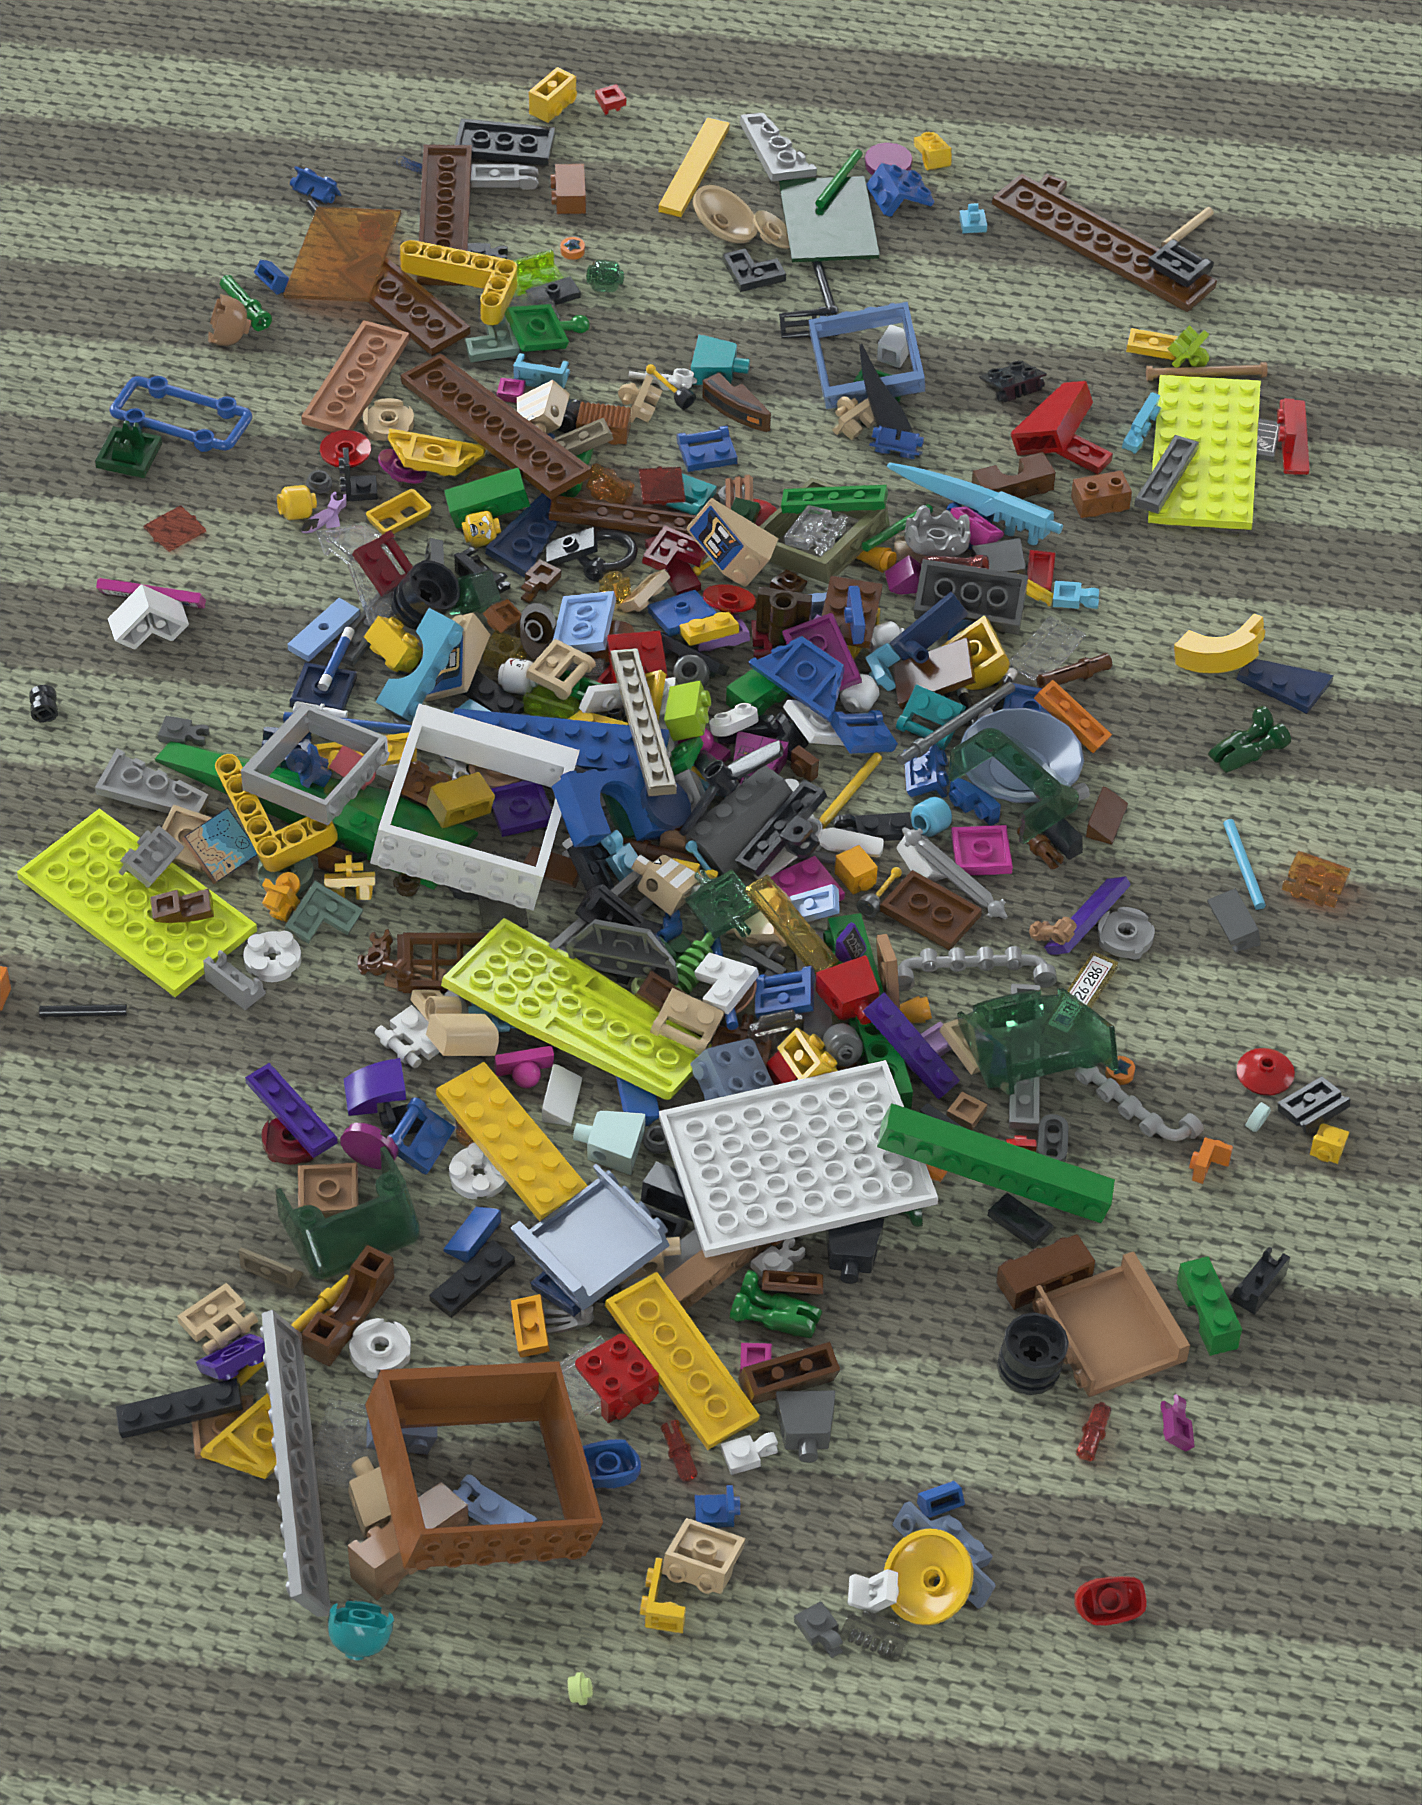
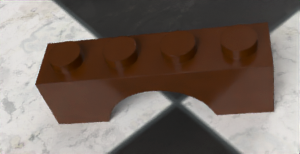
M369 1245L364 1248L351 1266L346 1286L337 1302L326 1313L318 1311L303 1331L304 1355L329 1367L332 1365L353 1336L355 1329L361 1325L395 1278L393 1257Z

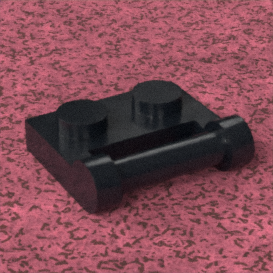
M1172 239L1149 258L1148 266L1188 288L1203 274H1209L1214 266V262L1208 258L1203 259L1182 247L1179 241Z

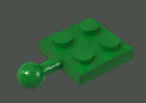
M551 304L507 307L504 313L522 352L566 349L569 341L564 331L572 330L576 333H584L590 327V322L584 315H576L569 321H559Z

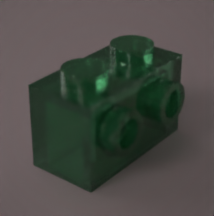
M491 570L457 578L460 586V597L451 608L450 614L461 613L465 615L476 612L480 614L485 612L493 603L501 600Z

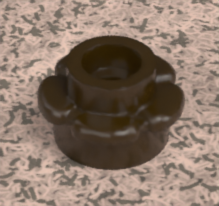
M401 872L393 880V886L396 887L397 892L402 896H413L420 888L419 883H421V879L419 877H412Z

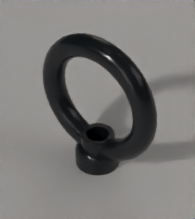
M611 529L597 530L598 541H618L626 546L627 554L622 559L606 563L599 557L590 559L587 555L577 558L578 562L584 567L583 572L587 579L599 582L605 573L619 572L629 567L635 561L638 547L633 538L628 534Z

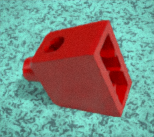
M866 955L816 972L815 991L840 1020H847L857 1016L862 1025L871 1023L863 1010L879 997V988Z

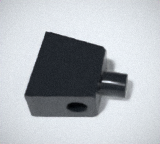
M884 1218L871 1219L826 1230L829 1269L841 1271L840 1279L842 1282L854 1284L858 1282L859 1273H872L882 1241Z

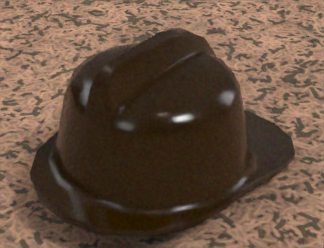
M532 603L523 609L521 617L516 623L515 635L525 653L531 659L536 660L553 641L556 619L550 609L541 603Z

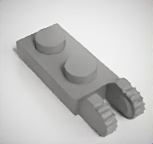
M519 164L471 165V188L520 187L523 190H534L538 187V169L534 166H519Z

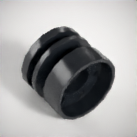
M423 560L414 565L391 593L390 604L392 611L405 626L417 630L429 608L444 616L451 610L460 597V586L455 575L446 566L436 561Z
M1040 1313L1022 1314L1012 1320L1006 1328L997 1361L999 1376L1009 1388L1026 1395L1043 1394L1053 1388L1059 1380L1069 1345L1066 1331L1060 1323L1050 1316Z

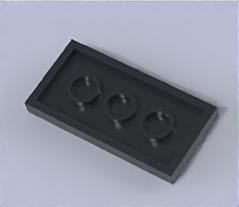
M461 118L455 145H472L473 159L548 166L555 139V127Z

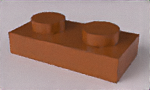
M508 599L490 606L483 613L487 618L489 626L500 633L516 627V623L522 614Z

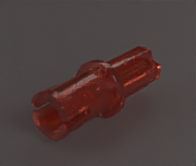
M1104 1402L1094 1405L1088 1423H1085L1082 1427L1083 1436L1076 1449V1455L1081 1459L1093 1461L1100 1441L1106 1437L1105 1428L1112 1410Z
M671 1420L674 1433H671L667 1422L661 1426V1431L669 1448L667 1454L669 1458L673 1459L680 1480L689 1482L698 1475L690 1453L692 1447L685 1440L680 1422L678 1420Z

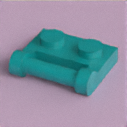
M670 469L660 485L652 491L650 503L655 505L660 503L689 515L697 516L707 502L714 497L717 486Z
M916 684L902 715L897 720L896 729L902 732L907 730L925 738L934 731L911 721L914 713L943 726L964 712L966 706ZM954 732L936 743L937 746L945 750Z

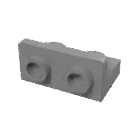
M160 826L152 833L147 830L137 841L140 845L136 851L132 848L129 849L120 860L124 865L119 870V873L123 876L129 871L149 888L181 853L184 846Z

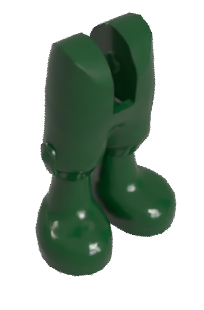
M1260 706L1253 711V724L1248 730L1233 732L1209 751L1208 755L1215 763L1221 761L1219 766L1225 773L1259 760L1263 752L1267 750L1283 749L1291 743L1288 729L1281 723L1274 726L1272 714L1265 706ZM1264 737L1262 740L1258 741L1257 743H1256V742H1255V743H1251L1252 741H1254V740H1256V739H1258V738Z

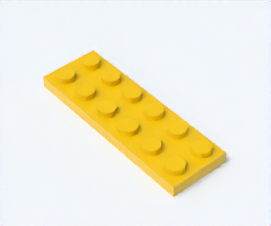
M485 1062L436 1088V1096L539 1221H542L588 1186Z
M658 1272L606 1300V1308L623 1332L659 1373V1383L707 1450L759 1421V1413Z

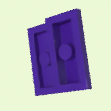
M400 1058L371 1064L344 1078L348 1116L378 1113L377 1103L406 1100Z

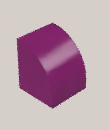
M908 555L886 570L885 575L889 591L899 595L917 593L922 564Z

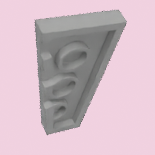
M764 113L740 116L739 123L771 181L816 176L817 168L805 161L806 156L801 151L796 152L792 148V142L779 134L780 130Z

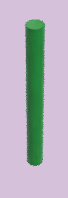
M860 149L854 150L816 200L815 205L818 208L825 206L863 156V152Z
M926 504V506L930 510V514H932L933 507L930 504ZM917 510L864 541L861 545L862 549L868 552L905 530L907 518H913Z

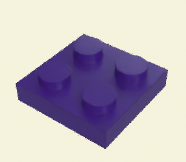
M526 780L491 789L495 795L491 811L502 837L548 826L552 809L541 784Z
M247 1334L222 1349L196 1361L197 1367L202 1374L218 1380L222 1379V1381L231 1379L239 1374L238 1369L247 1364L254 1366L263 1361V1355L266 1353L265 1342L262 1337Z

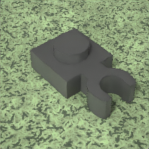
M165 716L158 734V741L163 743L173 741L181 744L192 741L196 746H205V737L199 735L209 736V727L203 724L193 726L192 720Z

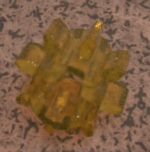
M619 571L608 572L604 575L603 579L599 580V592L614 591L616 596L615 604L621 603L627 596L631 595L630 577L623 578V574Z

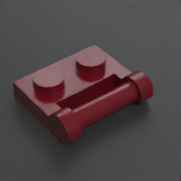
M391 530L355 549L352 553L381 597L392 592L414 567L395 541L396 536ZM387 546L404 570V574L401 575L382 547Z

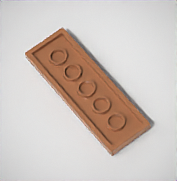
M363 320L301 416L302 424L331 433L339 430H353L362 417L364 410L369 406L410 341L409 333Z

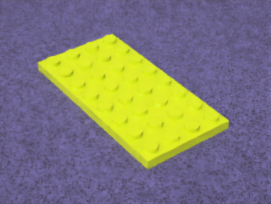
M1160 375L1158 395L1161 396L1158 406L1161 407V411L1156 417L1152 471L1175 435L1199 442V449L1159 514L1149 511L1148 523L1252 530L1261 381Z
M98 809L18 870V879L176 997L205 974L203 960L209 956L216 963L219 958V950L223 951L226 955L230 954L257 932V924L211 890L209 891L212 895L214 917L182 923L154 922L150 897L177 889L180 895L183 896L208 888L173 862L149 888L129 871L122 876L119 870L124 864L120 860L129 849L132 848L134 851L138 849L140 845L137 841L140 838L104 811Z

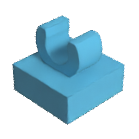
M978 203L968 204V210L960 211L959 218L962 233L987 232L984 209L978 210Z

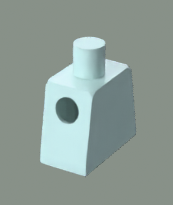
M599 1111L596 1114L593 1126L576 1124L573 1140L587 1143L588 1160L631 1175L645 1133V1114Z

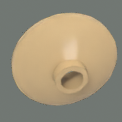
M757 211L753 220L758 231L761 233L760 237L768 244L772 243L780 248L788 249L789 243L785 223L767 211Z

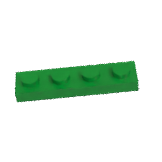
M887 485L784 489L781 501L782 514L883 510L886 508L888 496Z

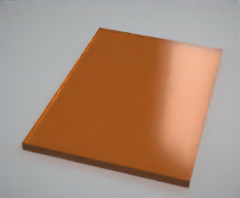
M317 207L284 291V298L370 302L400 220L401 210Z

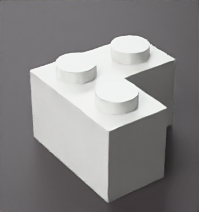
M142 584L108 618L114 640L132 649H137L152 633L173 641L189 625L182 602Z

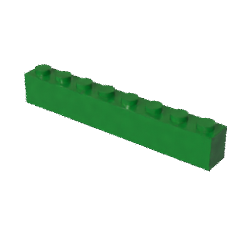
M893 1103L890 1104L881 1122L877 1148L1098 1223H1102L1112 1205L1115 1183L1113 1178Z

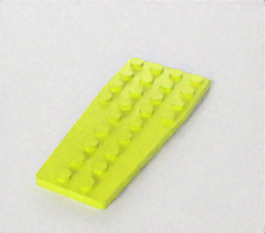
M505 918L443 977L441 986L508 1024L665 1100L672 1099L693 1076L690 1063L699 1056L695 1054V1050L663 1035L656 1036L650 1033L651 1027L660 1012L579 959L569 958L568 953L559 948L556 950L548 946L550 943ZM669 1020L665 1023L699 1040L701 1039L698 1035Z

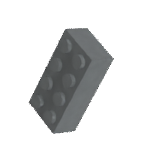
M923 559L914 607V619H919L951 592L968 612L964 619L976 622L985 615L994 631L1019 635L1028 586V575Z

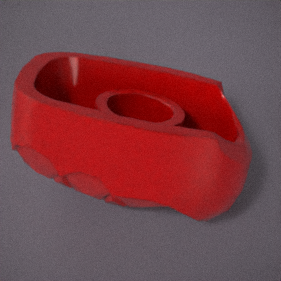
M1131 1576L1097 1578L1079 1586L1074 1595V1605L1077 1613L1092 1625L1098 1626L1114 1625L1141 1616L1147 1607L1143 1583Z

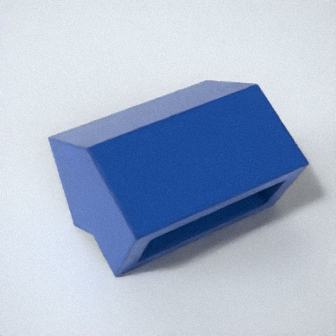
M260 259L254 273L277 295L290 289L289 277L271 261ZM272 275L274 280L272 281L268 277Z
M952 1481L918 1493L917 1504L921 1512L927 1518L961 1507L965 1505L961 1486ZM949 1495L952 1496L953 1500L931 1508L930 1502Z

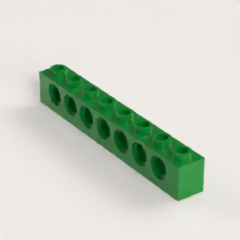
M861 913L828 918L827 930H823V940L825 947L830 946L831 952H829L830 966L833 967L843 963L835 959L836 939L848 924L854 923L867 947L866 952L862 956L866 955L879 988V996L883 994L884 990ZM857 1016L848 1019V1025L855 1028L862 1041L863 1051L861 1058L863 1063H861V1066L886 1060L903 1106L912 1109L913 1089L904 1059L872 1022L862 1025Z

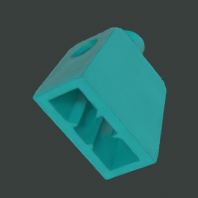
M698 335L691 364V371L694 373L693 377L697 379V383L692 385H703L704 379L720 373L730 384H732L734 372L749 374L750 359L737 357V345L735 343Z

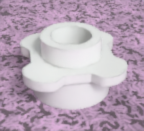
M678 368L674 370L673 377L669 378L668 382L674 384L678 389H689L692 387V384L697 383V379L693 377L694 373L692 371Z

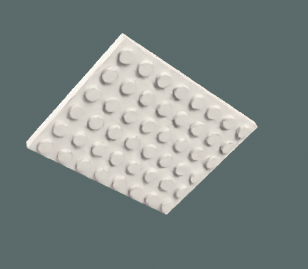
M886 1060L659 1111V1119L705 1258L938 1204V1195L926 1164L877 1148L881 1122L890 1104L893 1103L904 1107Z

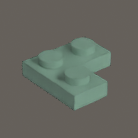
M505 316L501 323L497 325L485 324L488 335L465 338V346L470 363L519 355L518 342Z
M314 881L285 925V930L308 944L323 921L348 935L362 915L363 909Z

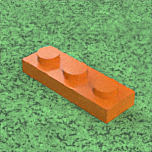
M1054 680L1048 683L1034 697L1053 717L1068 725L1079 741L1093 754L1112 736L1105 727Z

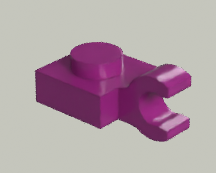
M1175 1394L1173 1406L1166 1401H1162L1160 1405L1161 1412L1163 1413V1434L1165 1441L1183 1451H1188L1195 1447L1192 1420L1186 1417V1400Z

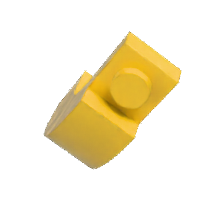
M1253 614L1240 629L1233 634L1223 637H1207L1188 630L1174 645L1175 665L1199 673H1222L1249 664L1259 656L1258 644L1265 637L1263 617Z

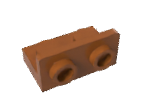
M419 760L414 763L410 762L400 795L428 808L427 801L431 787L440 782L451 781L453 778L442 771H438L437 774L429 771L430 767ZM394 779L389 786L390 789L392 788Z

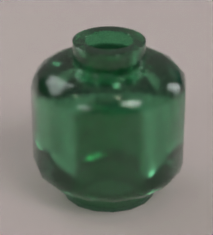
M597 259L592 265L588 266L586 281L594 291L615 292L619 285H622L624 282V271L620 270V266L616 261Z

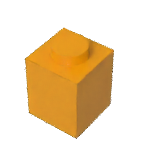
M860 845L836 855L835 874L853 895L860 891H867L876 884L878 866Z

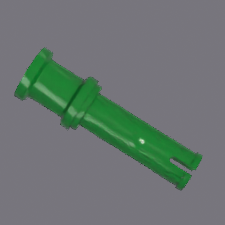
M226 275L222 277L219 282L220 287L229 296L238 299L247 310V319L251 320L252 328L255 331L268 328L272 322L271 314L262 309V305L258 300L251 299L233 279V276Z

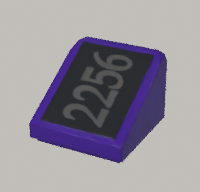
M852 922L846 926L836 939L835 959L843 963L862 957L867 949L856 925Z

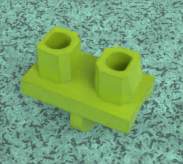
M1190 325L1184 329L1167 348L1176 357L1172 365L1178 368L1188 358L1192 366H1206L1209 362V354L1206 349L1199 346L1209 334L1205 330L1198 334Z

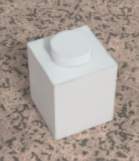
M889 325L878 342L877 361L900 368L909 355L904 329Z

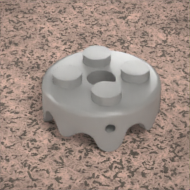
M922 505L918 508L913 518H907L904 535L905 542L917 554L944 560L952 559L954 556L965 552L969 546L971 535L969 517L966 514L961 515L958 520L948 510L943 511L937 517H933L930 514L929 508L926 505Z

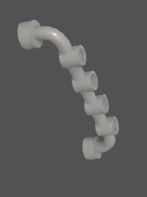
M1017 946L1008 947L1005 950V955H994L990 947H982L977 950V955L965 956V951L962 948L951 949L948 952V956H937V952L934 949L926 948L920 952V957L907 958L898 966L899 991H908L913 988L915 980L911 969L922 968L925 972H933L937 968L950 967L951 970L959 972L966 967H979L980 970L989 971L994 966H1007L1010 970H1018L1022 966H1034V982L1036 985H1040L1041 988L1053 986L1057 981L1055 967L1048 964L1043 958L1037 955L1022 954L1021 949Z
M1080 1028L1072 1035L1073 1044L1069 1048L1068 1056L1072 1065L1077 1069L1075 1072L1077 1080L1084 1085H1088L1091 1081L1099 1086L1096 1089L1097 1095L1107 1103L1112 1098L1119 1102L1118 1111L1127 1120H1130L1134 1115L1142 1121L1139 1127L1148 1137H1152L1157 1133L1167 1140L1178 1141L1187 1137L1195 1139L1204 1131L1201 1121L1191 1113H1188L1179 1121V1129L1167 1127L1158 1114L1147 1111L1135 1096H1129L1122 1091L1114 1079H1107L1099 1072L1094 1063L1091 1061L1086 1062L1081 1058V1051L1088 1053L1096 1046V1040L1088 1030Z

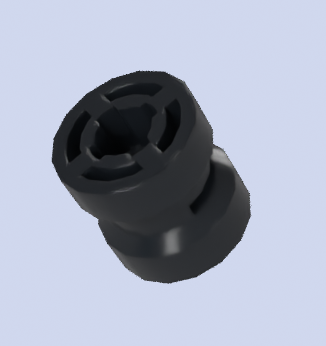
M38 685L32 688L29 692L32 719L40 723L55 720L58 716L55 689L48 685Z

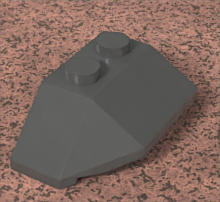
M595 919L567 944L569 958H577L594 970L646 979L652 970L673 985H677L679 982L675 960L659 936L649 929Z

